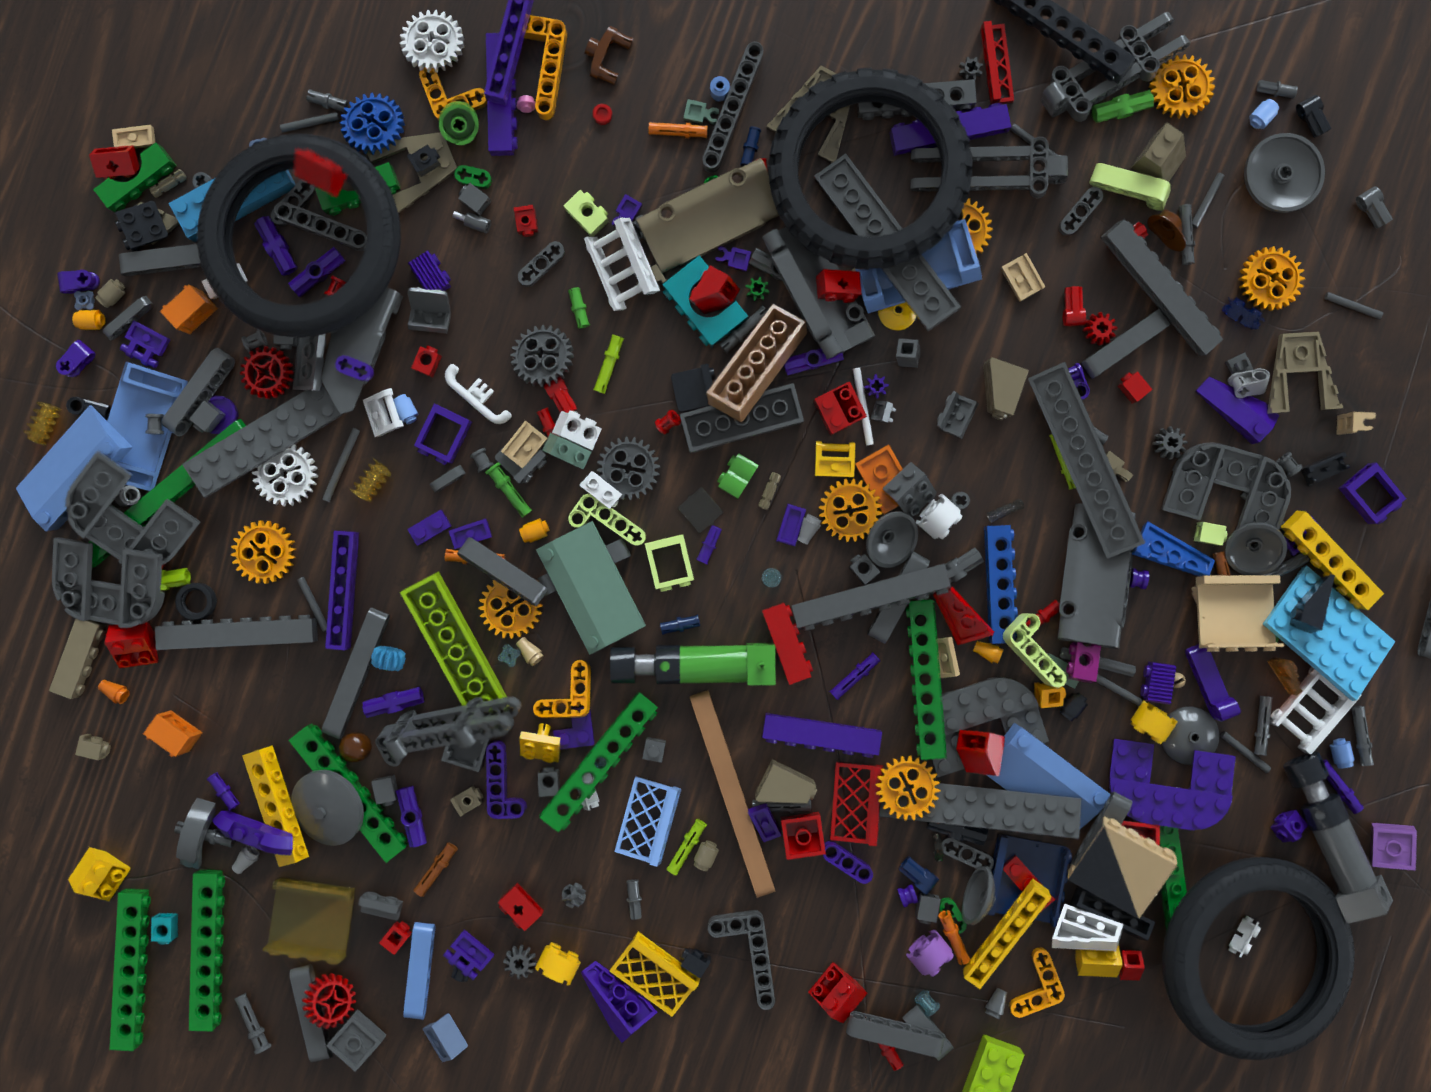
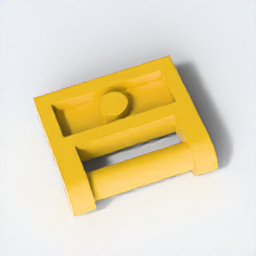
M816 441L815 476L854 477L855 442L831 444ZM822 451L848 452V457L822 456Z

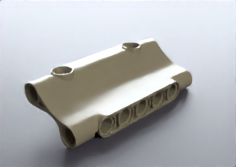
M759 158L662 204L658 209L637 218L636 221L653 254L655 263L661 273H664L679 265L688 264L699 255L702 257L718 249L720 246L722 247L759 229L766 222L778 217L779 214L772 198L766 166L763 160ZM735 175H739L742 177L743 181L741 183H735L732 180V177ZM664 210H669L672 212V216L670 218H663L661 213Z

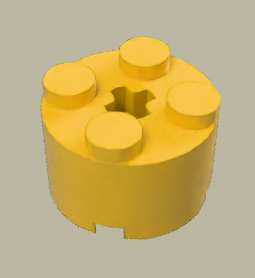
M1145 700L1142 701L1131 718V725L1134 726V729L1142 734L1147 732L1151 739L1159 744L1167 740L1178 723L1173 717L1169 718L1166 712L1149 702L1147 703Z
M551 942L550 945L545 946L535 969L539 971L541 968L544 970L542 973L544 976L562 984L565 980L567 985H570L581 963L578 958L579 955L572 951H568V953L561 951V946Z

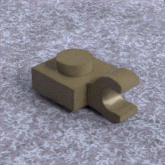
M1108 451L1106 455L1115 475L1125 482L1129 481L1133 474L1122 468L1125 462L1111 451Z

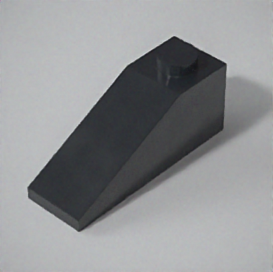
M1331 574L1320 578L1294 606L1290 614L1291 626L1308 633H1314L1323 629L1335 575Z

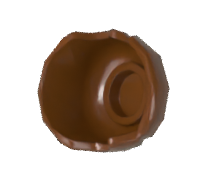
M363 733L347 734L341 739L339 744L340 755L348 762L364 760L370 755L372 748L370 739Z

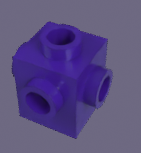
M1296 810L1279 814L1270 828L1282 843L1296 842L1302 837V832L1308 824Z

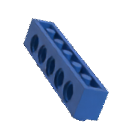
M1011 525L984 526L988 625L994 631V634L989 636V643L991 644L1005 643L1003 632L1018 617L1017 607H1014V599H1017L1016 587L1013 588L1016 570L1012 566V560H1015L1014 548L1012 549L1011 541H1014V530L1011 529ZM998 540L1004 542V548L1001 551L996 548ZM1000 559L1005 562V567L1002 570H999L996 566L997 561ZM1000 579H1004L1006 582V586L1002 590L997 586ZM1002 598L1007 601L1004 609H1000L998 606V602ZM1002 618H1006L1008 624L1002 629L999 626V621ZM1014 632L1012 636L1014 641L1017 638L1016 632Z

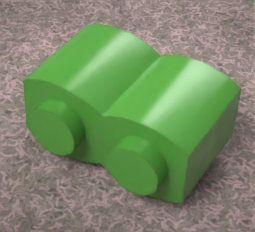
M739 453L737 457L734 455L731 457L727 464L730 466L727 473L722 472L717 480L720 483L718 488L736 499L740 497L759 466Z

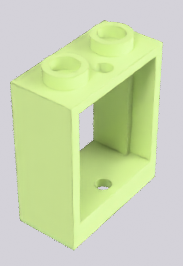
M683 534L645 543L656 589L660 588V591L663 592L671 590L672 585L679 584L680 587L691 585L690 581L694 580ZM680 543L688 576L660 583L652 550Z

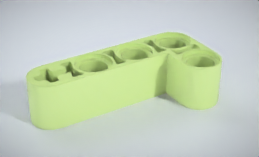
M1103 163L1096 164L1089 182L1090 185L1103 190L1144 200L1149 208L1158 211L1164 210L1171 191V184L1166 180Z
M591 494L583 495L569 515V523L576 528L587 524L591 516H593L633 545H642L646 540V534L641 528L613 508L608 509L610 517L607 520H603L600 517V512L608 508ZM587 498L594 499V506L590 509L584 505ZM580 513L583 516V521L577 525L574 523L573 517L575 514ZM619 520L626 522V529L623 531H619L616 528V523ZM631 525L634 527L631 531L634 533L641 532V541L637 540L634 542V536L629 533L628 537L625 536Z
M1020 614L1003 632V640L1044 684L1057 688L1062 687L1066 683V674L1031 638L1040 627L1039 617L1035 614ZM1027 618H1029L1031 622L1029 627L1026 626ZM1014 632L1017 633V639L1015 641L1012 638ZM1027 646L1030 647V653L1028 655L1026 654ZM1040 660H1043L1044 664L1043 667L1040 669L1039 662Z

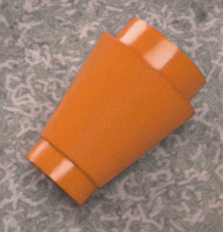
M105 679L98 685V690L115 704H123L129 697L130 692L126 686Z

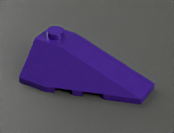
M1208 377L1195 392L1250 444L1260 443L1274 428L1279 415L1277 413L1268 414V405L1265 402L1252 396L1237 398L1233 387Z

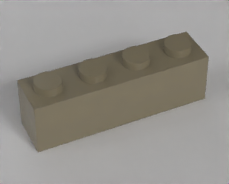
M75 619L50 686V692L69 699L78 698L83 694L85 680L92 671V661L99 652L98 645L106 633L104 630L106 624L93 620L81 621Z

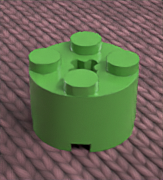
M455 101L447 104L439 116V129L442 136L447 141L456 145L470 143L477 135L479 129L476 111L466 102ZM456 119L464 121L462 122V127L454 125Z

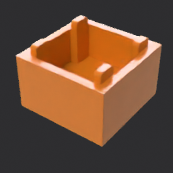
M185 285L183 287L184 290L167 305H163V309L160 312L176 329L191 334L218 307L203 291L191 285Z
M170 710L157 714L143 734L147 736V740L154 741L170 753L169 756L176 757L189 752L203 732Z

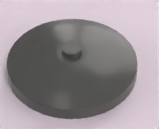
M1279 133L1261 141L1250 152L1244 168L1245 185L1250 196L1263 208L1277 213L1294 212L1311 203L1321 191L1325 179V165L1319 150L1308 139L1293 133Z
M315 770L306 774L296 783L292 792L291 803L299 826L310 838L321 844L337 846L348 842L359 832L364 818L363 804L358 792L346 778L333 771Z

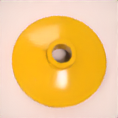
M906 302L878 310V316L882 324L895 331L908 328L916 318V315ZM900 307L902 312L896 313L895 308Z

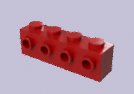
M783 602L762 610L789 685L810 678V672L813 671L810 660L806 661L803 654L807 652L803 642L799 643L797 635L800 633L796 623L792 624L790 617L793 614L790 606H785Z

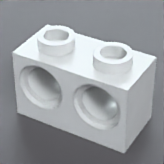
M569 410V413L561 411L552 433L593 450L601 432V428L595 426L597 422L588 418L584 421L579 418L580 414ZM571 421L572 426L570 429H568L567 425ZM588 429V434L584 437V431Z

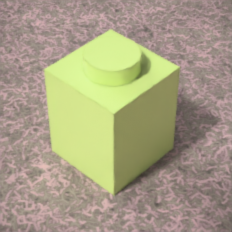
M1197 522L1194 541L1223 546V542L1226 541L1228 535L1226 531L1227 526Z

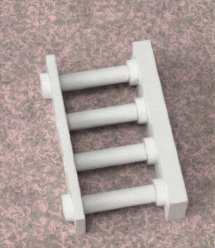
M630 218L615 220L616 230L599 240L598 237L584 238L586 249L592 257L609 298L608 302L614 311L625 310L627 307L624 301L642 291L644 295L660 291ZM620 237L624 245L623 248L605 257L602 247ZM628 255L631 266L613 276L609 265ZM635 273L639 281L638 285L620 293L617 283Z
M1313 667L1310 668L1308 676L1284 704L1271 714L1270 719L1271 725L1279 726L1282 724L1299 738L1300 745L1298 748L1310 755L1357 702V700L1351 701ZM1318 679L1338 695L1339 699L1335 704L1331 705L1312 689V686ZM1306 694L1326 710V714L1322 719L1318 720L1299 703ZM1293 709L1313 725V729L1309 734H1305L1286 718Z

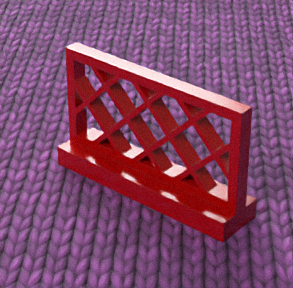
M836 762L830 840L877 846L881 803L878 800L881 798V795H877L876 792L881 789L875 786V784L881 783L877 776H883L880 770L883 769V765ZM840 767H848L853 774L844 780L839 774ZM862 769L871 770L870 778L863 782L857 773ZM854 775L862 784L855 791L846 783ZM843 785L851 792L844 800L838 794V789ZM863 786L869 792V797L864 801L856 794ZM852 795L860 803L854 810H851L845 802ZM842 804L850 812L843 819L837 814V808ZM861 806L868 812L867 817L862 821L854 813ZM850 815H853L859 823L853 829H850L844 822ZM842 823L848 833L844 836H835V828ZM861 825L866 831V839L857 838L853 831Z

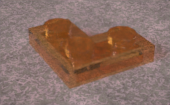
M1273 657L1267 661L1288 694L1296 696L1303 692L1299 687L1301 683L1297 679L1299 677L1296 672L1298 669L1291 660Z

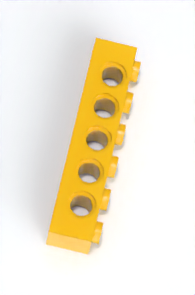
M1297 510L1281 526L1285 532V537L1298 545L1297 549L1311 559L1310 562L1314 567L1324 572V577L1331 574L1335 575L1333 583L1337 586L1336 590L1340 594L1347 596L1350 599L1349 603L1354 605L1356 609L1369 610L1384 594L1306 511ZM1306 530L1307 535L1303 538V532ZM1319 544L1320 549L1316 552V546ZM1332 558L1333 562L1329 565V560ZM1345 571V578L1342 579V574Z
M273 745L242 755L264 823L293 835L291 855L275 854L278 866L294 864L309 857Z
M1034 879L1029 882L972 956L969 963L963 968L966 980L979 989L983 987L1051 899L1047 888Z

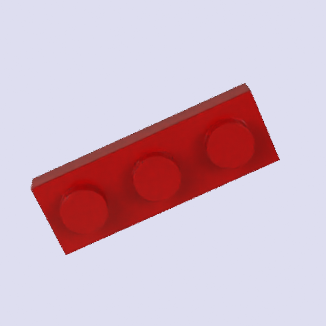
M1016 855L1012 856L1004 864L1003 871L1022 892L1032 879L1040 883ZM1051 895V899L1048 901V903L1045 905V907L1041 910V912H1042L1045 908H1047L1053 901H1055V899H1054V897H1053L1052 895Z

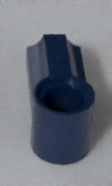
M909 856L903 860L898 868L926 895L939 881L931 871L924 869Z

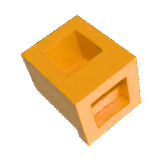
M1034 683V696L1040 708L1063 706L1064 699L1066 698V691L1063 686L1057 688L1047 686L1044 683Z

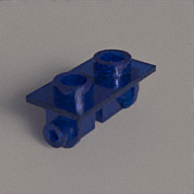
M1229 297L1230 304H1225L1222 309L1225 315L1236 321L1242 315L1243 318L1240 323L1251 330L1258 329L1260 326L1259 320L1265 321L1263 316H1261L1263 313L1254 307L1252 309L1244 306L1246 303L1237 297L1234 300Z

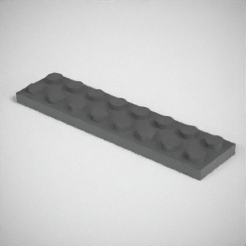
M321 385L320 391H304L182 465L203 497L207 498L341 417L342 414L339 413L323 385Z

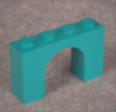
M699 255L663 284L665 290L662 292L669 301L673 299L677 304L675 309L681 316L685 314L689 319L687 323L693 331L697 329L701 334L699 338L705 346L709 344L713 348L728 336L732 330L748 319V315L737 301L714 317L700 316L691 308L689 303L690 294L699 284L703 272L709 267Z

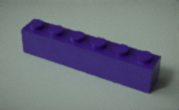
M508 0L484 91L487 101L507 105L534 0Z
M486 33L487 80L500 33ZM513 79L506 106L487 101L488 151L491 156L515 155L514 149H518L517 137H514V130H517V118H514V110H517L516 98H513V91H516V79Z
M994 103L985 109L975 107L970 109V112L965 113L956 111L962 126L966 129L969 140L1007 133L1011 128L1007 104ZM915 120L912 124L905 125V123L895 124L889 133L894 156L911 153V150L917 148L937 147L932 135L919 120Z
M334 531L325 649H351L359 532Z
M765 713L762 738L766 739L765 742L777 743L778 740L784 741L785 745L796 746L798 743L804 744V748L816 749V746L824 747L823 750L828 752H835V749L843 750L844 754L854 755L855 752L862 753L863 757L873 758L874 755L879 756L882 731Z

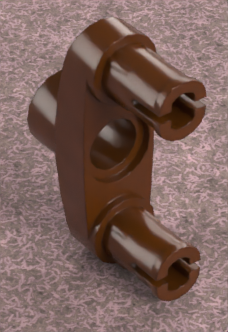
M612 26L606 30L600 41L590 37L584 53L593 57L590 77L599 78L614 85L619 73L604 68L602 65L610 44L616 43L629 50L633 37L631 38L618 32V29Z

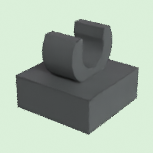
M1245 352L1225 361L1231 375L1236 372L1254 370Z
M876 400L871 419L879 422H893V419L889 418L891 411L896 412V409L892 407L893 403Z

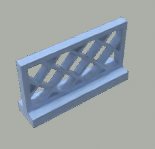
M636 776L614 852L648 862L656 867L659 866L664 855L681 788L670 787ZM638 782L646 784L649 792L640 796L637 790ZM659 788L667 790L665 799L660 802L653 792ZM651 793L656 804L647 808L642 798ZM639 800L644 810L635 815L632 804ZM658 806L661 812L660 817L653 820L648 810ZM645 812L650 823L642 827L637 816ZM634 819L639 829L630 834L627 823ZM652 824L656 833L654 837L648 839L643 829ZM640 831L645 842L637 846L632 835ZM626 838H629L634 847L629 851L621 849L622 841ZM646 843L651 850L649 857L643 856L638 849Z

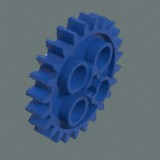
M371 93L370 98H367L363 94L362 100L356 97L357 103L349 102L351 108H344L346 114H341L343 119L340 122L341 132L346 142L349 143L351 148L355 146L357 152L362 149L364 154H366L370 150L372 155H374L375 150H378L381 154L382 148L385 147L389 151V144L396 146L394 140H401L399 133H404L402 126H405L404 116L399 105H396L394 100L390 101L388 96L383 99L381 93H379L376 98Z

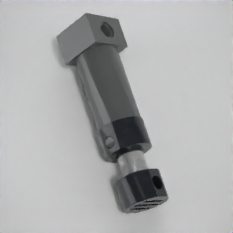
M1320 753L1304 754L1287 761L1283 768L1292 788H1302L1308 802L1301 806V810L1339 889L1335 898L1346 923L1386 915L1393 899L1382 875L1375 876L1340 795L1337 793L1328 794L1323 780L1328 777L1329 773Z

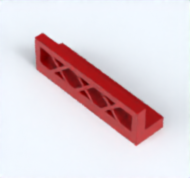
M985 21L980 30L990 105L1014 102L1005 24L992 25V21ZM1000 30L1001 38L998 42L994 41L993 31ZM996 47L1003 52V58L1000 62L996 59ZM998 67L1006 73L1003 81L999 79ZM1001 86L1008 91L1009 97L1001 98Z

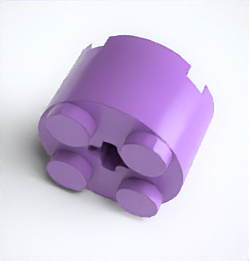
M936 930L929 931L931 935L927 937L924 934L920 936L908 949L911 953L906 954L907 958L922 975L930 974L931 977L940 971V966L949 962L954 957L952 949Z

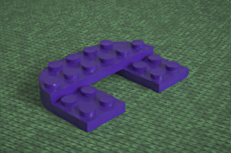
M1113 739L1109 789L1110 793L1114 791L1132 800V806L1127 814L1128 817L1148 824L1200 830L1219 822L1229 810L1233 798L1231 795L1236 756L1194 750L1190 788L1183 789L1150 784L1154 744Z

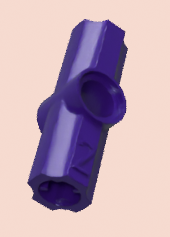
M265 216L257 219L254 225L264 241L263 246L266 252L273 258L281 275L285 276L295 272L298 267L288 251L289 246L284 237L279 234L271 217Z
M333 247L318 260L310 262L306 269L288 284L301 297L317 283L325 281L332 271L345 262V259ZM316 268L321 269V272L318 276L313 275V272Z
M822 349L810 350L807 353L789 357L784 364L785 372L788 376L844 360L843 353L827 360ZM810 355L817 356L818 363L810 364L808 357Z
M420 686L401 692L387 693L382 695V697L362 702L363 712L366 718L384 713L398 712L406 707L424 703V694Z
M407 786L397 789L396 794L402 814L401 822L405 826L410 848L426 844L427 839L421 819L422 812L418 807L414 787ZM408 812H412L415 814V821H411L408 819Z

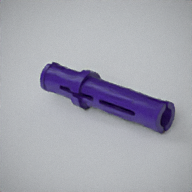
M872 652L870 656L861 664L858 663L857 667L830 690V693L839 700L862 677L868 676V672L881 660Z
M1323 760L1329 773L1326 779L1340 795L1342 801L1346 803L1353 814L1362 811L1364 806L1355 797L1354 791L1348 788L1329 764V761Z

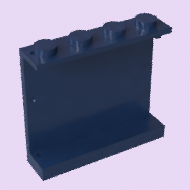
M997 833L993 854L994 866L990 870L994 877L996 900L988 915L994 916L995 913L1006 914L1022 893L1019 887L1003 871L1004 864L1012 856L1016 855L1055 899L1034 920L1047 922L1056 927L1061 915V910H1059L1060 904L1064 902L1065 898L1063 888L1064 883L1066 884L1068 881L1067 867L1072 861L1071 850L1062 845Z

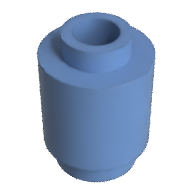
M722 76L715 77L710 84L711 97L716 101L726 100L730 90L729 81Z
M1345 738L1333 740V743L1330 744V749L1337 768L1354 766L1353 761L1355 759L1350 741H1346Z

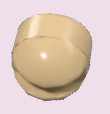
M1176 672L1174 682L1181 678L1182 681L1174 684L1173 687L1182 688L1186 683V679L1183 674Z

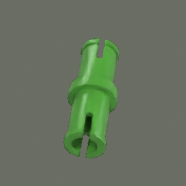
M580 288L569 289L568 293L572 303L571 311L575 314L577 328H586L590 324L585 311L587 307L583 303Z

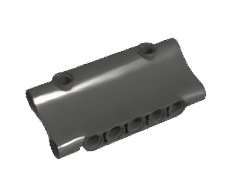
M787 227L780 230H772L762 237L771 254L775 268L803 320L806 321V326L813 339L818 342L827 360L875 337L864 315L863 308L857 304L856 300L851 303H844L843 300L828 302L825 299H818L816 276L823 269L839 270L836 264L829 262V260L821 256L818 257L807 250L800 241L794 238ZM849 311H858L859 317L851 318Z
M1082 503L1075 504L1073 524L1069 531L1059 607L1061 615L1057 639L1119 649L1121 628L1124 627L1133 562L1132 552L1134 548L1107 559ZM1084 530V535L1076 538L1077 532ZM1073 606L1074 612L1071 615H1066L1067 608Z

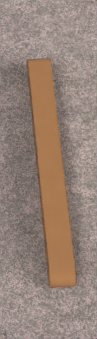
M706 690L691 695L690 700L756 897L776 892L757 833L748 815V807L710 693Z

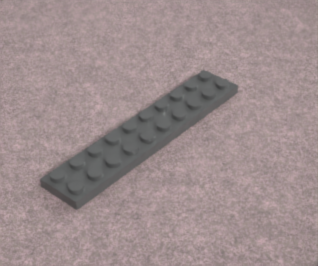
M844 154L814 175L818 185L857 236H882L902 229L847 154ZM922 254L909 262H903L894 267L882 269L928 332L961 309V306Z
M1063 362L1028 378L1107 559L1145 544L1066 363Z
M897 778L890 779L889 785L891 788L895 789L899 786L900 782ZM902 779L905 784L903 791H907L913 804H916V800L910 791L912 785H908L905 779ZM939 783L935 785V788L939 789L940 792L934 793L939 799L932 800L935 807H927L930 813L922 811V818L918 814H915V820H912L910 815L907 820L1079 839L1081 798ZM919 787L916 790L918 798H923L926 795L923 787ZM904 795L900 796L898 804L901 807L906 806L908 798ZM881 802L879 817L897 819L896 812L889 815L890 808L883 809L885 802ZM901 814L899 819L904 820L903 814Z

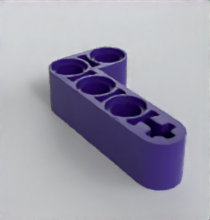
M1199 644L1185 649L1187 660L1211 716L1215 720L1222 722L1241 714L1238 703L1234 698L1229 697L1211 652H1207V648H1199Z
M495 740L486 748L487 812L493 819L520 818L526 811L527 805L522 798H507L506 745L501 740ZM495 745L497 749L501 750L497 753V760H493L496 757V752L492 751ZM493 765L500 766V774H495L492 771ZM493 785H499L502 789L501 793H495L492 789ZM494 804H499L502 807L501 813H496L493 810ZM519 804L522 808L521 812H515L512 809V805Z

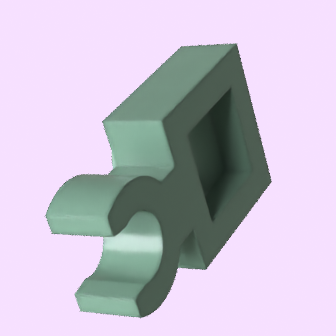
M688 99L683 120L703 124V120L706 119L710 124H716L717 119H713L710 116L713 113L719 114V109L714 107L706 109L707 103Z

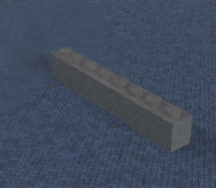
M1124 219L1117 222L1100 237L1198 356L1207 355L1223 340L1219 329L1210 324L1208 316L1196 307V302L1192 297L1186 295L1182 284L1172 278L1171 271L1158 261V255L1149 250L1146 246V241L1135 233L1134 226L1129 221Z
M944 563L792 605L797 628L803 629L805 632L815 629V625L818 624L828 626L834 624L833 620L841 619V621L853 619L852 615L860 613V616L869 615L872 613L871 610L879 608V611L890 609L892 604L898 603V606L910 603L909 600L914 598L920 601L929 598V594L937 593V595H943L948 593V589L952 587Z
M298 615V619H291V616H279V620H272L271 616L259 617V621H252V617L240 618V622H233V618L220 619V623H213V619L201 620V624H194V620L181 621V625H174V621L162 622V626H155L156 650L318 641L317 619L310 618V615Z

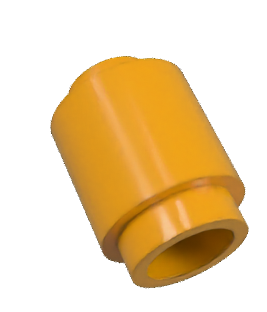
M79 310L72 317L73 325L80 330H100L105 325V316L100 310Z
M541 518L524 524L519 529L525 543H532L548 536L547 532L550 531L546 520L542 521Z

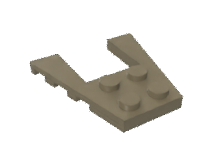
M821 65L784 108L777 113L775 118L767 124V128L776 133L782 118L786 116L792 104L799 97L806 94L809 88L820 81L824 82L832 78V75L836 73ZM850 105L829 115L830 118L836 121L818 156L830 163L837 159Z
M441 132L403 137L401 140L395 139L396 146L389 144L390 150L388 151L384 147L381 154L378 150H375V154L372 155L371 151L368 150L367 154L372 164L407 149L409 154H413L427 144L431 149L434 147L441 157L437 159L440 163L439 167L422 177L419 176L420 184L393 194L398 213L414 204V201L422 195H426L430 192V189L455 173L457 168L456 162ZM428 156L423 157L421 160H427Z
M1319 332L1279 335L1268 414L1290 412L1287 373L1318 372L1321 410L1343 408L1342 403H1339L1337 397V386L1333 385L1330 375L1332 373L1331 368L1327 366L1324 357L1327 355Z

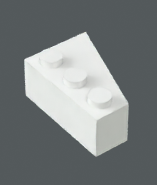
M1064 904L1052 938V948L1116 951L1122 934L1123 924Z

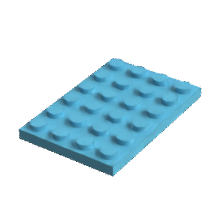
M1306 565L1298 572L1263 625L1351 701H1356L1395 641L1361 611L1356 609L1354 605L1349 603L1333 587L1321 631L1308 633L1291 626L1290 614L1294 606L1321 578Z

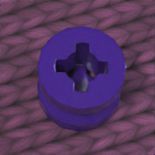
M1132 568L1129 587L1134 588L1137 586L1140 589H1146L1149 583V571H1138Z
M912 884L908 885L905 889H897L903 908L908 907V904L919 903Z

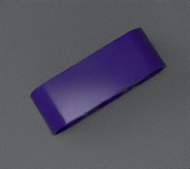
M833 841L824 843L825 851L830 847L836 849L835 854L832 856L823 855L826 861L862 884H867L872 880L873 872L866 862ZM846 858L852 859V863L849 866H843L842 862ZM861 869L868 870V875L865 877H860L858 873Z

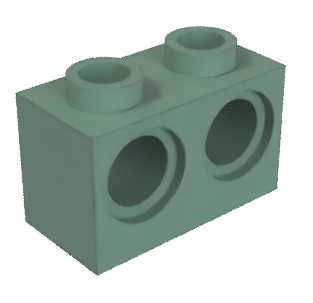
M552 433L549 434L542 451L581 469H584L591 454V451Z

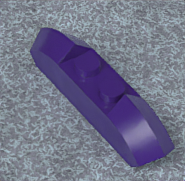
M220 811L212 819L220 832L230 839L268 853L278 855H291L293 835L289 832L231 811Z

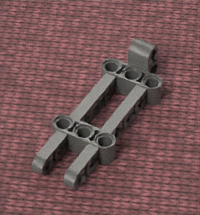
M1169 12L1161 14L1138 29L1132 25L1124 26L1120 31L1118 40L1114 43L1136 58L1133 66L1119 84L1106 80L1084 93L1078 81L1094 73L1095 70L1091 69L1085 61L1071 69L1065 66H1058L1052 72L1050 85L1042 93L1041 103L1052 118L1067 110L1075 121H1085L1089 116L1091 106L1138 78L1145 82L1152 81L1158 72L1159 66L1185 51L1191 42L1186 35H1182L1155 52L1150 49L1146 41L1173 24L1174 18ZM1128 36L1131 40H1127L1124 37ZM1134 52H1140L1142 55H1136ZM1110 59L1105 60L1107 63L1112 62ZM1145 67H1150V68H1152L1153 70H1152V71H1148V70L1145 69ZM1056 77H1063L1064 80H1057ZM1067 92H1072V93H1074L1075 95H1074V96H1069V95H1067L1066 93H1067ZM1082 107L1085 111H1078L1077 108Z
M1044 137L1034 138L1031 146L970 147L972 162L1029 160V176L971 177L969 191L1029 190L1030 195L1038 199L1046 194L1048 183L1062 184L1067 181L1068 156L1049 155V143ZM1040 144L1044 147V150L1037 152L1034 146ZM917 148L911 150L912 162H941L938 148ZM1041 164L1044 170L1038 172L1033 166ZM941 177L913 178L910 180V190L916 192L938 191ZM1041 184L1044 187V189L1042 191H1036L1034 190L1033 185Z
M481 697L470 700L466 705L417 714L414 710H410L402 714L396 724L385 726L376 738L375 744L384 761L393 767L398 766L408 752L457 743L461 748H466L474 744L476 740L506 734L511 726L509 718L515 717L521 709V702L515 697H505L489 701H483Z

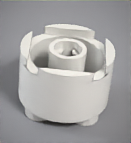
M940 494L938 495L940 499L938 501L933 499L920 513L919 516L922 519L916 521V524L933 539L938 537L944 539L948 535V529L952 524H957L962 518L960 509L947 497Z

